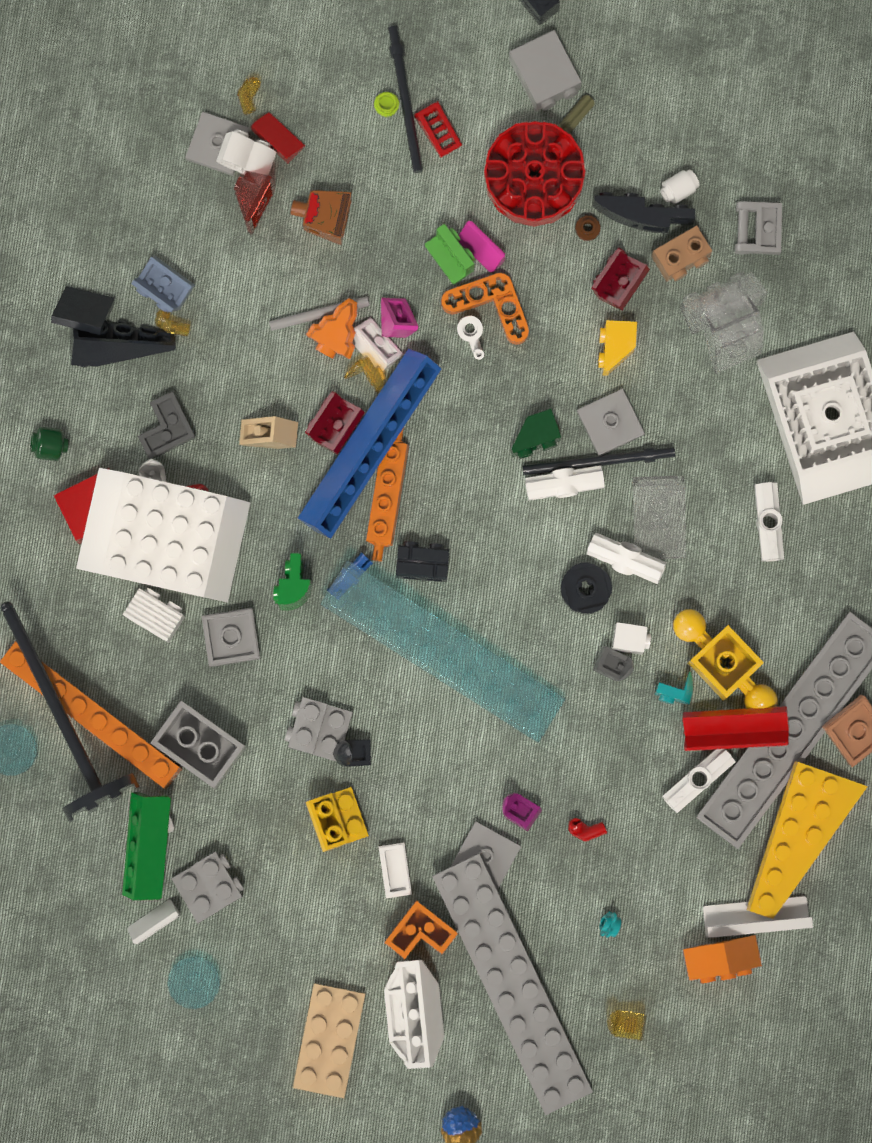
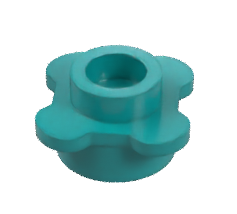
M608 911L601 918L599 924L601 936L609 938L610 936L615 937L621 927V918L617 916V913Z

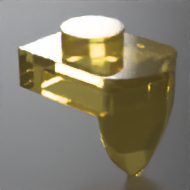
M367 355L357 360L344 376L345 379L364 372L376 393L382 390L384 387L383 380L386 379L380 366L374 367Z
M615 1010L607 1019V1027L614 1037L642 1041L647 1015Z

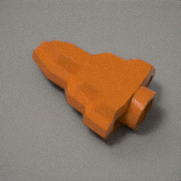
M348 298L337 306L333 315L324 316L319 324H312L306 336L318 343L315 348L317 351L334 359L336 353L351 359L355 349L352 342L356 333L352 325L357 317V302Z

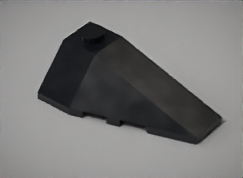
M119 319L118 323L107 320L101 335L70 328L71 365L79 367H97L176 350L175 334L173 331L147 325L139 328L133 327L128 324L127 320Z

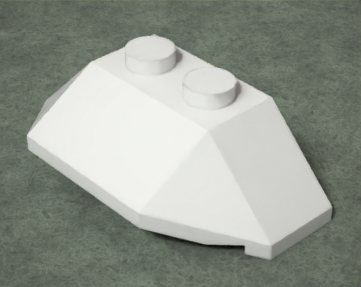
M422 960L397 962L395 970L384 989L389 1043L405 1062L404 1064L408 1069L433 1067L444 1040L439 984Z

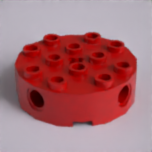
M534 121L517 123L499 134L488 150L484 168V179L487 195L499 213L514 223L535 227L554 223L572 210L581 197L586 171L582 151L569 133L555 124ZM538 170L539 177H530V171L536 172Z

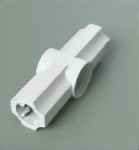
M601 466L577 470L565 468L555 470L551 474L525 478L529 501L554 496L556 498L571 497L577 495L578 492L605 487Z
M777 483L755 484L756 526L759 531L761 562L784 560L781 529L782 516L779 508ZM766 516L772 517L775 520V527H766L763 523V518Z
M598 533L594 534L587 552L588 555L611 564L612 568L619 573L625 575L635 574L656 584L659 583L667 564L665 561L643 553L642 549L633 543L617 542Z
M715 749L662 796L671 809L678 813L735 763L734 759L726 749ZM695 772H700L704 775L705 783L703 786L699 787L693 783L692 776Z

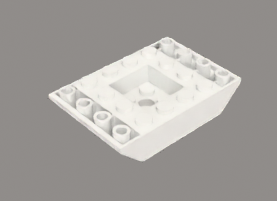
M854 332L757 360L802 505L872 485V367L867 352ZM829 407L835 408L839 413L838 419L829 420L825 415V410Z

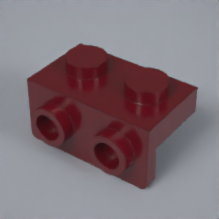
M618 247L615 253L608 258L602 272L594 279L591 289L599 300L623 311L650 269L646 264L627 256L625 251Z
M331 391L329 396L324 399L316 416L309 422L305 434L316 444L338 455L365 412L356 405L342 399L336 392Z

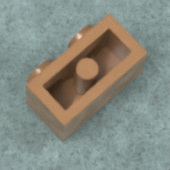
M695 226L653 250L651 257L666 282L671 279L678 281L688 274L687 270L695 266L696 269H699L709 262L708 258L712 254V249L698 226Z

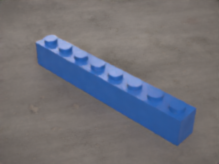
M411 349L407 350L302 510L298 519L313 531L330 539L332 538L442 368L427 355Z

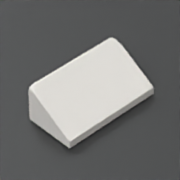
M371 317L354 328L356 334L352 343L379 374L385 372L404 355L389 337H382V329Z
M167 900L128 927L133 943L140 944L180 917V912L172 900Z

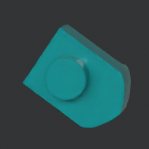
M688 673L683 690L658 683L654 695L660 696L659 701L673 705L674 701L690 704L693 695L692 673Z

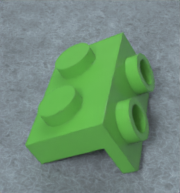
M443 224L436 229V236L425 243V248L450 282L455 285L474 272L473 262L475 258L468 248L463 249L459 244L460 237L453 228L448 229Z

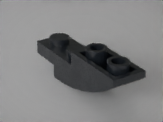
M602 192L599 195H594L593 208L620 224L642 231L668 234L670 224L693 225L695 221L696 208H689L688 205L683 204L675 205L674 208H665L663 204H650L649 207H645V197H639V194L636 193L614 196L613 193Z

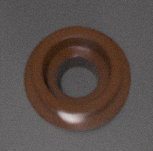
M592 216L581 217L575 226L577 236L584 241L596 239L601 229L599 221ZM590 224L593 229L587 232L583 226Z

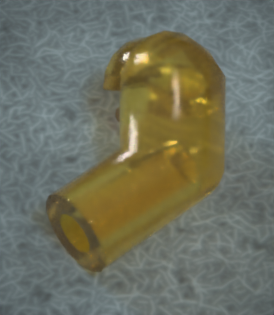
M257 77L246 79L238 90L237 95L244 115L255 112L252 99L261 85Z
M162 310L157 312V318L154 319L156 326L171 334L186 337L189 335L190 324L169 320V312Z

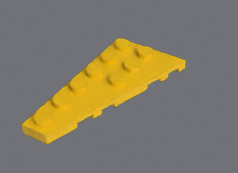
M794 761L746 910L774 919L868 786Z

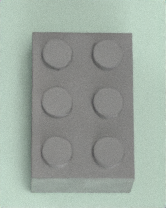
M180 701L151 741L152 745L216 790L247 748L183 701Z

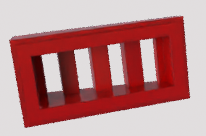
M438 101L414 114L418 124L440 158L462 146ZM435 112L437 117L427 122L425 117ZM440 121L442 125L432 131L430 126ZM443 130H446L448 134L444 135L439 139H436V134ZM449 138L452 139L453 143L441 148L440 144Z

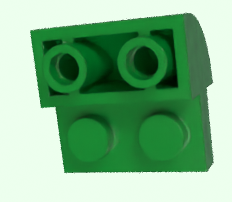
M290 553V560H285L286 579H279V585H274L273 600L282 611L301 607L309 599L312 592L311 580L302 579L303 558L301 553Z

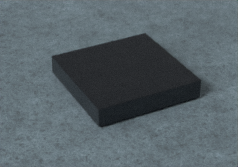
M66 286L51 315V323L101 335L114 307L115 298Z

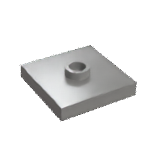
M202 112L185 158L187 161L233 176L235 170L216 162L226 133L241 130L249 134L250 128Z
M623 389L576 411L598 456H602L645 435Z
M253 608L201 616L209 667L260 659Z
M475 822L451 867L476 854H480L496 890H498L521 846Z

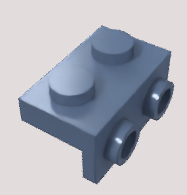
M156 256L150 258L140 276L131 283L137 288L136 291L146 298L150 297L157 302L158 308L171 313L181 309L195 284Z

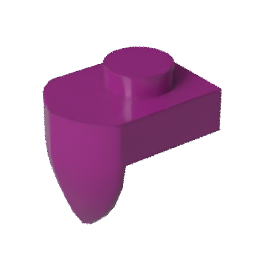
M518 793L507 795L502 802L504 817L527 832L542 811L541 807Z

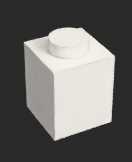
M618 622L615 624L612 642L613 650L642 655L644 649H649L651 634H647V627Z

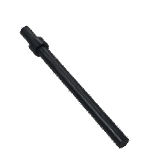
M398 26L388 27L391 43L389 52L390 57L394 60L413 173L423 172L403 59L405 56L404 45L400 42Z
M647 447L643 448V451L522 465L523 475H532L565 468L581 469L638 461L651 463L655 462V459L675 457L674 447L660 449Z

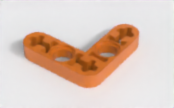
M497 273L450 289L443 294L441 299L442 308L451 315L493 301L508 341L519 345L527 340L529 334L528 325L512 281L506 274ZM497 280L507 284L504 286V291L495 288L491 290L492 296H488L486 283H489V288L496 286ZM478 287L484 292L482 299L473 300L469 296V291L472 288ZM465 291V298L468 304L465 305L463 299L457 302V307L452 308L451 305H446L450 296H453L454 300L462 298L461 292ZM508 302L514 304L516 312L512 315H505L501 309L503 304ZM520 317V320H516V325L519 330H524L521 333V338L510 334L513 332L512 322L506 324V321H513Z

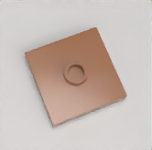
M861 694L821 726L852 768L872 752V706L866 697Z

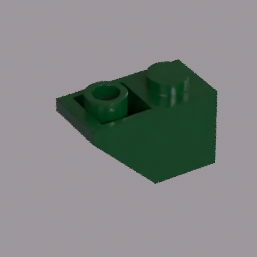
M552 409L530 415L526 418L511 448L512 458L518 456L519 459H524L533 455L534 450L542 448L543 451H547L558 446L557 442H560L561 434Z

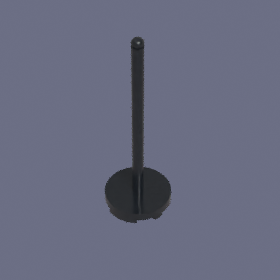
M9 601L3 602L0 609L91 791L62 808L68 822H73L72 816L85 810L88 815L97 811V805L110 799L111 803L121 799V792L132 786L135 790L139 789L140 785L134 773L102 785L15 608H13V604Z

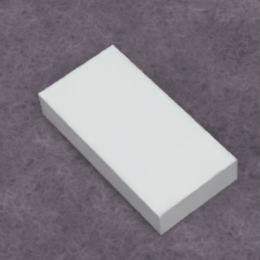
M405 844L379 846L386 898L412 895Z

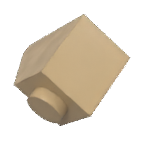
M276 416L242 420L239 445L275 449L294 448L297 441L298 422Z

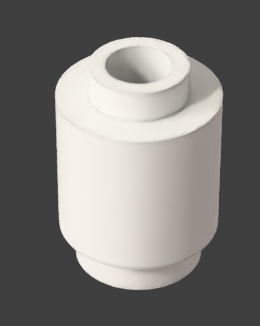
M682 170L662 182V189L660 191L666 202L676 204L695 193L696 188L700 184L692 170Z

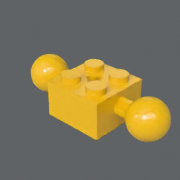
M686 609L676 615L673 621V630L676 636L685 642H695L702 649L688 664L722 700H725L739 688L745 695L746 709L777 707L778 698L775 691L767 685H756L749 678L764 662L729 625L712 639L705 631L706 621L700 612ZM720 658L723 660L726 658L730 659L731 662L728 664L730 669L721 667Z

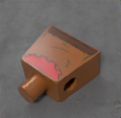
M310 191L308 203L293 200L291 215L304 218V231L342 245L352 202V194L350 192Z

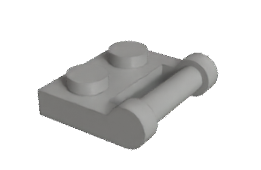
M737 202L738 241L735 244V253L741 255H780L782 203ZM748 212H756L755 244H748Z

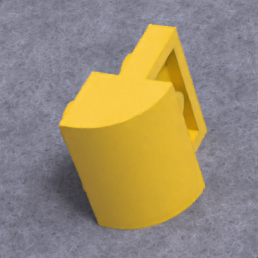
M352 787L306 802L323 852L369 836Z

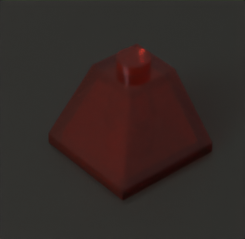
M246 171L244 177L240 176L234 190L236 191L235 195L247 232L252 235L275 192L271 176Z

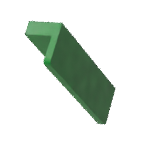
M131 792L122 895L134 901L162 899L171 798L168 796H149L142 792Z

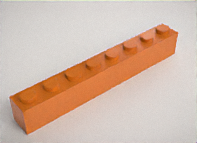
M15 641L0 660V663L42 694ZM42 662L66 713L167 790L182 768Z

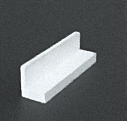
M805 896L788 898L774 919L746 910L749 902L703 907L706 938L813 928L812 917L808 915L807 898Z

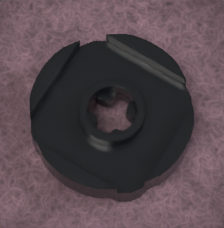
M588 562L579 563L572 566L564 575L560 585L561 597L572 612L583 615L594 614L608 603L612 593V582L608 573L595 564ZM582 582H587L588 585L593 586L590 595L585 596L584 592L580 593L579 588L582 587Z

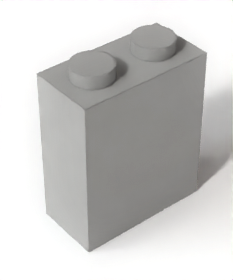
M555 30L509 51V61L535 111L540 109L543 111L548 110L556 105V101L563 98L565 100L571 99L579 93L582 82Z

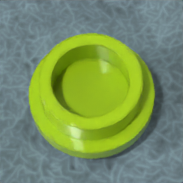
M391 92L380 93L374 101L375 111L383 117H391L396 114L399 109L397 96Z

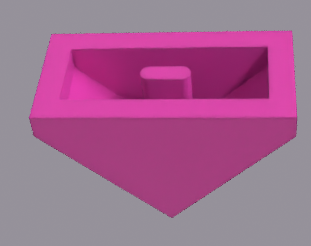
M381 299L382 337L407 338L418 330V324L406 299Z

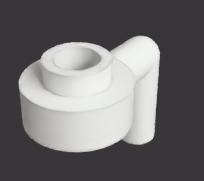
M465 316L458 322L457 332L463 340L469 341L474 357L480 360L484 357L479 341L483 331L482 323L475 316ZM469 323L475 327L471 333L465 331V326Z

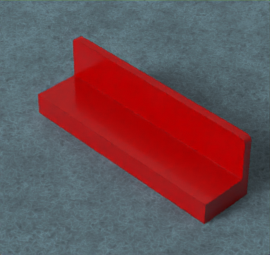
M787 706L683 712L685 751L789 745Z

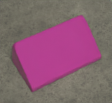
M469 220L459 234V243L464 248H468L474 258L490 273H493L505 262V253Z

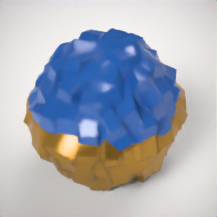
M463 1106L452 1108L443 1118L441 1134L445 1143H476L482 1134V1122L469 1108H464Z

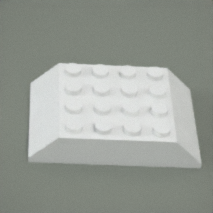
M99 468L76 569L228 603L250 502L133 474Z

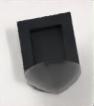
M370 739L340 740L333 751L336 762L344 767L371 765Z

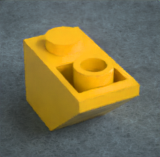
M606 320L605 328H600L599 343H604L603 353L599 352L598 368H603L602 375L608 376L634 353L636 348L637 322Z

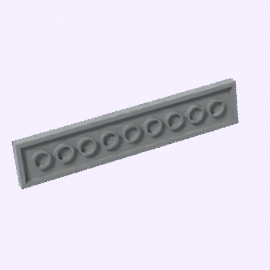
M851 612L845 616L778 706H787L789 745L747 748L695 817L736 849H739L788 783L794 761L802 763L825 733L821 726L843 709L872 670V628Z
M476 854L433 875L432 878L545 1115L593 1093L480 854Z

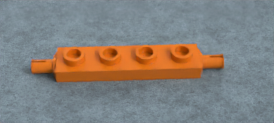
M404 428L378 466L366 538L367 542L374 545L372 561L382 562L384 547L393 546L409 450V445L402 441Z

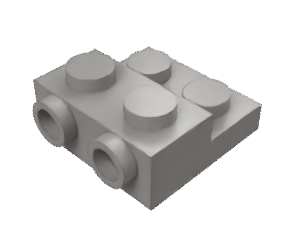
M302 697V701H296L292 716L297 717L294 727L289 726L286 733L285 741L289 742L288 748L336 762L333 756L334 748L340 740H345L353 712Z
M214 852L171 878L197 924L243 897L241 891L244 888L237 876L231 877L227 870L231 865L224 854L219 856L217 852Z

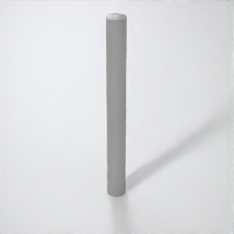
M367 296L354 299L357 302V309L370 306ZM341 303L269 321L271 331L333 315L337 306Z

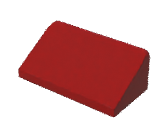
M269 112L251 125V130L262 141L271 145L270 148L275 150L276 154L287 164L305 147L297 137Z

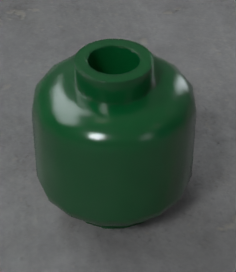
M39 427L36 432H32L30 452H34L37 459L58 461L62 453H67L68 438H64L61 429Z

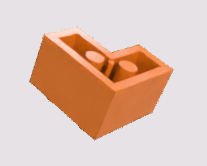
M416 901L384 943L404 959L421 938L443 954L458 933Z
M756 935L683 949L689 980L700 979L701 984L716 981L715 976H720L722 981L737 978V976L753 974V968L762 966Z

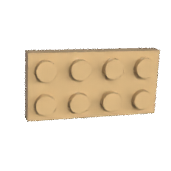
M314 983L293 1088L345 1098L365 993Z

